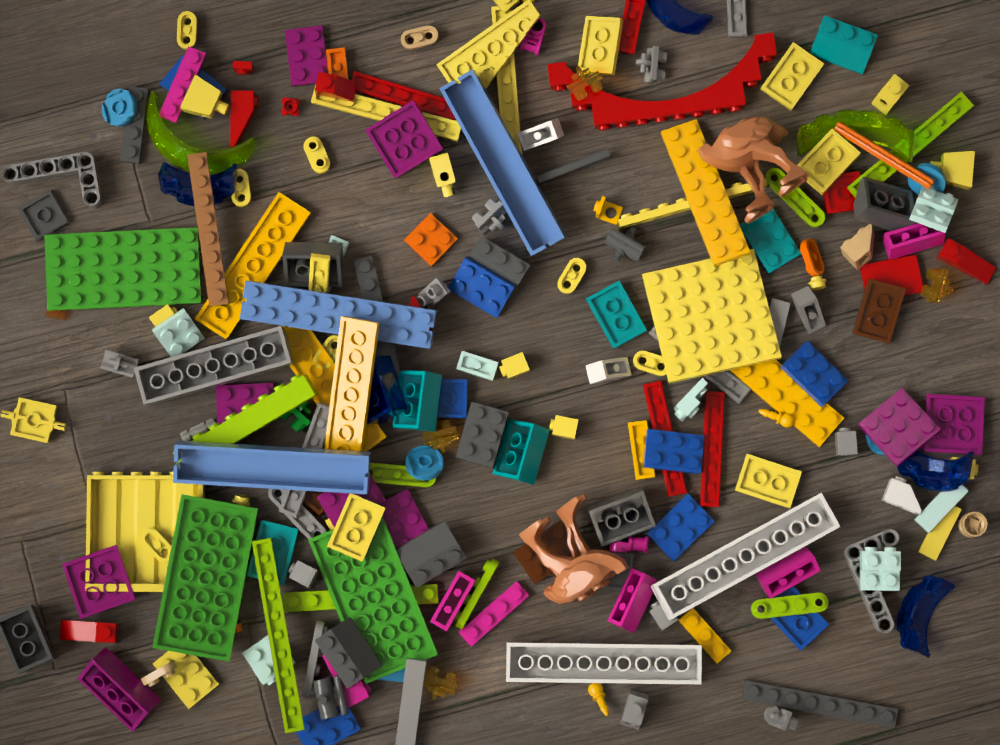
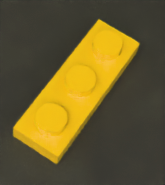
M647 420L629 422L627 424L636 480L655 478L654 469L643 468L646 430L648 429Z
M691 608L678 620L699 645H702V648L716 664L731 652L728 646L694 608Z

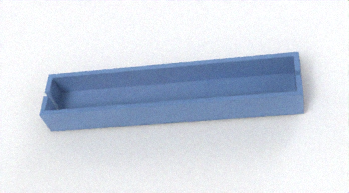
M472 69L458 77V80L462 83L459 84L458 81L453 80L439 88L530 255L535 256L548 249L549 246H553L566 239L567 236L477 72Z
M245 281L243 298H246V301L242 302L240 319L339 335L341 316H349L379 322L377 341L432 348L434 331H429V328L435 327L437 310Z
M177 441L174 444V462L177 463L174 465L173 483L368 494L371 452Z

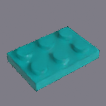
M774 209L749 224L745 221L740 224L744 237L751 248L754 249L756 256L768 274L801 255L800 250Z
M620 281L586 298L590 309L613 349L647 331Z
M261 520L256 541L267 538L272 539L279 584L285 586L299 529ZM253 551L247 576L258 579Z

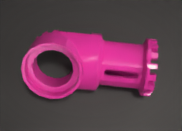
M631 535L628 538V543L615 541L610 543L609 551L627 553L634 550L643 551L647 554L648 536L637 538Z

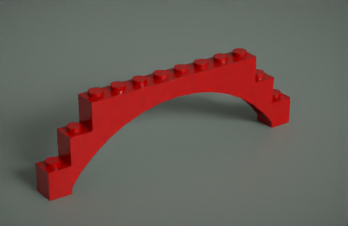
M773 32L754 35L753 44L747 54L723 78L699 92L665 101L632 100L604 92L578 77L567 67L566 61L547 64L550 90L562 92L569 88L572 110L577 109L580 112L586 111L588 107H591L594 129L607 131L610 130V127L614 126L620 129L627 128L629 124L635 123L637 126L647 125L649 121L663 123L667 121L666 119L670 118L678 121L685 119V116L693 115V118L703 117L706 113L720 115L723 114V111L730 110L731 113L740 112L746 105L743 86L746 85V88L756 87L761 81L759 61L761 63L772 62L777 53Z

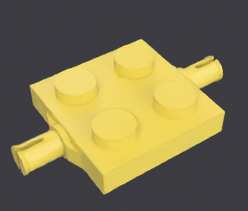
M19 397L14 412L2 409V413L5 414H1V417L12 419L10 435L49 443L54 429L62 431L66 429L64 428L66 423L57 422L55 419L56 405Z

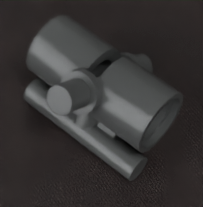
M613 227L611 228L604 244L615 249V255L612 258L615 262L619 263L621 258L625 256L637 262L646 246L635 240V234L637 233L635 228L631 227L625 234Z
M339 676L333 677L334 687L331 677L313 681L316 698L319 701L317 703L321 720L339 716L337 706H340L341 715L349 714L343 683Z

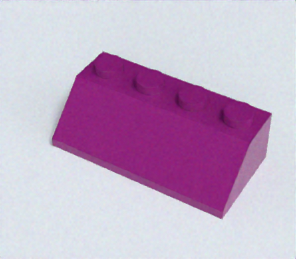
M107 647L91 659L77 678L132 732L137 729L161 702V699L146 685L144 686L141 679L129 670Z

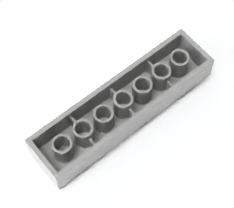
M278 326L135 367L134 371L143 405L151 406L295 365L285 327Z

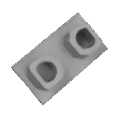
M653 46V48L647 49V53H642L641 59L636 60L635 65L641 66L640 73H645V83L665 79V70L657 68L658 63L666 62L667 52L659 50V46Z
M489 199L485 204L488 212L485 215L476 212L472 216L476 227L483 235L489 229L492 232L497 227L503 230L504 226L501 223L506 219L504 215L507 211L502 202Z
M439 276L426 286L416 299L421 308L427 306L428 309H431L451 291Z
M105 350L100 369L134 378V368L138 366L139 359Z
M776 706L768 707L764 712V719L769 725L786 731V728L796 729L799 719L792 717V712Z

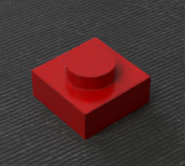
M233 61V70L238 75L247 76L248 73H253L254 65L252 62Z

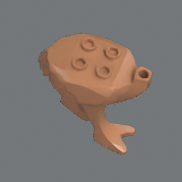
M752 116L748 119H742L732 127H726L720 133L713 146L707 143L698 149V154L702 161L724 171L740 172L752 188L756 199L746 207L748 214L744 221L747 224L764 216L774 207V202L764 192V176L759 169L761 161L775 163L787 173L780 181L782 184L778 193L780 197L788 195L808 180V174L801 167L794 164L782 148L776 146L789 132L780 124L771 121L768 117Z
M585 494L574 497L556 511L566 525L568 532L567 545L572 553V557L552 553L541 542V534L551 521L549 517L543 520L539 519L519 534L522 540L538 554L543 565L551 569L556 575L555 582L548 585L543 594L557 604L568 603L577 599L581 602L584 599H588L596 593L595 591L611 583L610 579L615 576V573L617 575L621 574L629 568L626 560L615 553L606 550H591L581 536L575 519L577 512L587 499Z

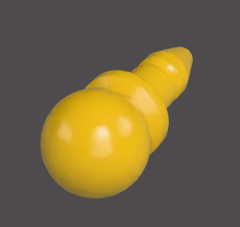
M767 409L758 410L764 417L776 420V424L780 423L785 428L793 426L795 422L792 414L782 413V411L777 414Z
M591 683L588 687L589 694L593 697V701H597L604 715L608 716L609 711L604 700L606 695L603 693L602 684Z

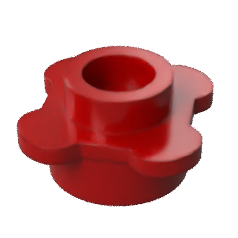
M283 98L281 114L283 116L293 115L297 117L300 113L298 110L300 100L298 98Z

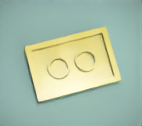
M586 16L577 68L579 73L615 75L623 26L622 18Z
M793 42L760 90L789 110H792L824 63Z
M831 129L797 166L801 167L808 174L806 182L823 195L860 156L861 152L834 129Z
M746 454L735 491L790 509L802 472Z
M349 493L327 547L363 562L386 508Z
M168 651L153 663L155 668L159 669L174 661L177 666L174 669L175 673L167 678L164 675L162 676L188 709L220 685L201 660L194 655Z

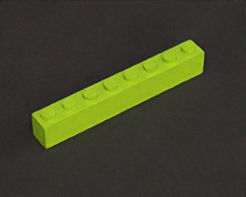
M299 373L290 379L292 382L286 386L282 383L274 388V393L270 395L265 393L257 398L259 402L254 405L249 403L241 408L242 412L237 415L235 412L225 417L226 421L222 424L217 422L208 427L210 431L205 434L203 432L196 434L192 437L193 441L236 444L319 394L308 375L301 376Z

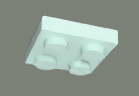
M184 308L152 329L170 357L183 354L205 339Z

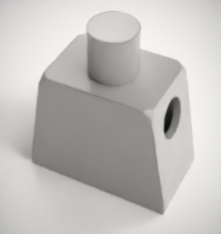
M629 689L620 725L637 730L640 728L648 703V694Z

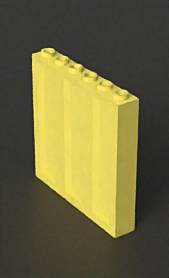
M93 472L92 475H87L86 555L118 545L131 582L132 591L163 592L168 562L157 560L142 544L141 536L147 529H155L172 545L181 494L205 498V485L173 483V472H169V475H162V472H150V475H143V472H131V475H123V472H112V475H104V472ZM149 535L148 541L154 542L155 536ZM163 549L161 552L162 555L167 556L168 550ZM90 558L86 560V568L90 569ZM86 570L85 582L90 581V571ZM85 584V591L93 586L98 588L100 592H104V584ZM106 584L105 586L106 592H115L117 589L116 584ZM118 584V592H129L126 584ZM93 588L88 590V592H98Z

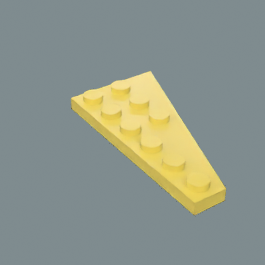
M527 0L436 65L448 83L453 80L458 81L459 84L462 83L458 80V77L473 69L477 72L487 89L541 15L532 1Z

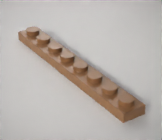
M207 152L189 154L187 157L209 306L229 304Z

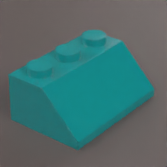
M824 15L810 54L820 60L863 74L878 35Z
M399 371L392 428L435 432L442 380L441 374L427 371Z
M508 419L492 474L534 485L550 430L536 424Z

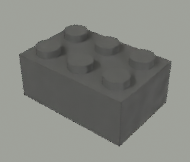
M471 402L456 459L493 469L509 412Z
M29 605L0 618V635L17 674L25 673L57 659L35 605Z

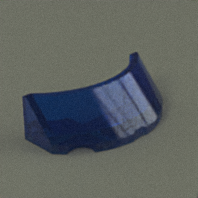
M647 0L654 17L666 28L677 33L699 35L713 20L712 15L692 12L675 0Z
M163 162L158 173L161 191L164 194L176 197L180 203L195 206L190 174L172 167L167 162ZM233 163L225 171L210 175L215 205L223 202L225 198L229 195L232 196L235 192L237 163Z
M916 451L897 468L903 477H911L915 484L922 488L940 492L954 491L969 480L974 452L969 451L967 455L958 459L942 460Z
M927 575L923 577V581L916 587L912 586L902 601L897 617V631L900 632V644L904 649L930 658L931 654L927 644V630L930 618L938 603L956 585L943 578Z

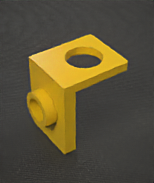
M602 196L601 201H596L593 209L596 212L595 218L617 225L623 207L605 201L606 197ZM614 208L616 216L608 218L605 215L606 209Z

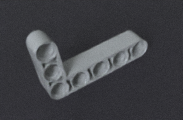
M88 152L8 165L3 168L1 173L2 178L10 185L79 174L84 203L89 208L96 209L103 202L97 162ZM85 158H91V163L88 166L82 165ZM71 161L72 167L64 169L65 162ZM52 164L54 166L53 170L50 173H46L45 167ZM29 168L35 169L32 176L26 175V171ZM15 171L16 176L13 179H8V173ZM93 176L94 182L87 185L85 183L86 178ZM91 195H97L95 203L88 202Z
M888 529L847 546L844 550V557L873 625L879 633L891 632L894 628V621L881 591H873L871 594H867L864 590H860V576L856 570L860 566V551H865L869 540H873L876 543L877 551H883L885 547H892L898 543L899 535L893 529ZM886 533H891L894 537V541L891 544L885 541ZM852 547L858 550L857 558H852L849 555V550ZM875 601L881 604L879 612H875L872 609V604ZM882 619H886L889 622V627L886 630L880 628L879 624Z

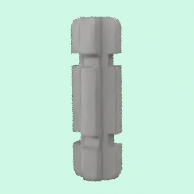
M214 418L206 420V423L202 422L189 428L190 430L181 432L180 436L183 441H189L200 432H203V434L208 432V427L215 424L216 421Z

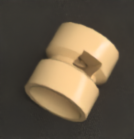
M979 512L964 514L958 523L959 531L962 535L969 538L981 536L985 533L988 525L985 516Z

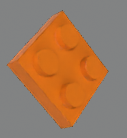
M431 213L404 239L431 267L458 240Z

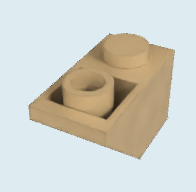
M871 224L860 228L855 236L847 239L840 247L843 256L856 270H859L872 259L875 234Z

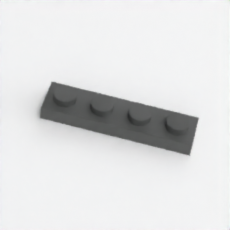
M129 86V91L137 100L138 109L132 122L124 126L120 161L140 164L149 89Z

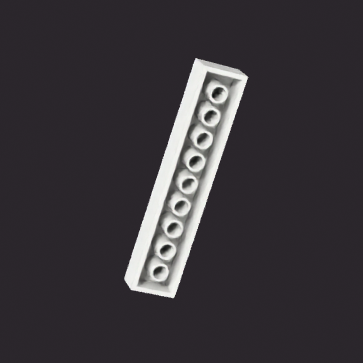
M820 493L650 587L668 620H671L834 531L840 525L823 494Z
M507 643L506 682L701 684L702 645Z

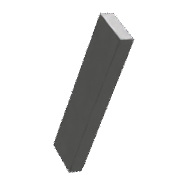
M606 149L538 175V185L541 186L609 160L610 153Z

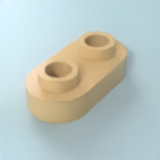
M423 26L407 30L401 36V44L407 50L434 45L438 40V31L433 26ZM431 34L432 38L426 39L425 36ZM409 38L414 39V42L412 44H409L407 42Z
M171 661L141 678L144 686L148 684L151 687L160 682L158 678L162 675L167 678L174 674V669L177 666L174 661Z

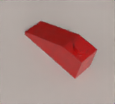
M231 91L230 148L232 150L237 149L255 114V108L259 107V97L255 96L254 91Z
M949 238L944 242L936 257L986 285L996 267L966 247Z
M61 620L60 640L118 643L119 624Z

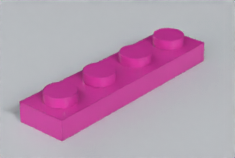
M188 46L160 110L159 117L177 124L182 113L181 104L194 76H198L207 55L206 53Z
M516 581L460 630L459 633L472 647L529 596L528 593Z

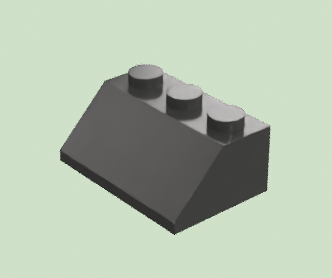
M867 177L861 179L853 204L855 220L891 231L915 223L909 220L914 208L912 191Z
M480 236L469 255L471 259L516 285L509 297L510 301L530 269L528 263Z
M285 242L282 254L285 286L309 287L311 253L331 256L329 287L343 286L344 258L342 243Z
M640 486L586 506L601 546L656 526L645 494Z
M445 521L440 522L396 548L399 559L416 588L466 559Z
M351 617L315 640L347 689L353 687L383 666Z

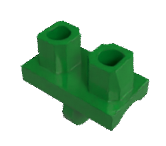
M309 401L298 406V409L295 408L282 416L285 421L292 413L297 417L290 426L298 433L306 426L310 427L311 422L302 414L303 411L307 415L311 414L312 411L308 408Z

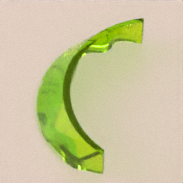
M154 90L151 91L146 108L148 132L157 150L171 164L190 172L187 155L207 152L210 174H220L240 164L242 165L249 159L256 145V141L253 138L224 150H203L179 140L163 123L156 105L158 94Z
M843 110L837 111L836 115L826 116L823 114L817 116L815 121L807 125L802 124L798 130V157L812 150L831 129H834L838 122H842L874 143L890 148L901 154L908 162H913V130H908L901 124L899 119L882 117V113Z

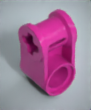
M540 17L536 23L542 24V30L534 31L531 28L520 46L521 51L527 50L535 53L536 56L540 52L546 32V23Z

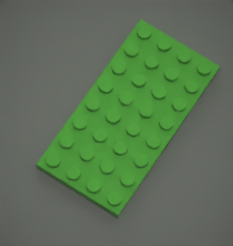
M198 227L44 235L47 311L166 306L167 304H202Z
M181 494L152 648L230 662L258 508Z
M383 516L363 562L327 547L334 529L308 539L340 621L343 622L351 617L383 664L379 669L364 678L366 684L406 668L407 657L426 660L438 655Z

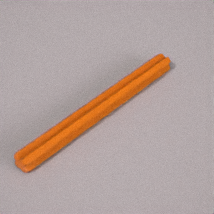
M838 122L834 127L838 134L925 188L930 189L934 184L933 178L842 122Z

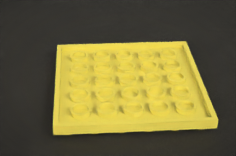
M750 249V255L715 267L711 259H706L642 274L669 384L781 359L782 356L754 249Z

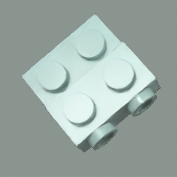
M922 186L909 220L946 233L959 199L954 198L950 193H940L934 187L927 189Z
M703 378L674 408L676 411L674 414L682 422L687 417L691 419L700 409L698 407L700 404L698 400L708 390L705 388L708 383Z
M865 547V551H860V590L900 591L901 551H896V548L885 547L884 551H877V547Z
M267 635L242 654L262 685L268 684L270 686L276 682L269 637Z

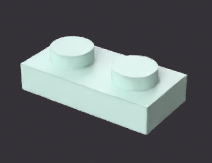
M462 351L456 370L493 381L499 362Z

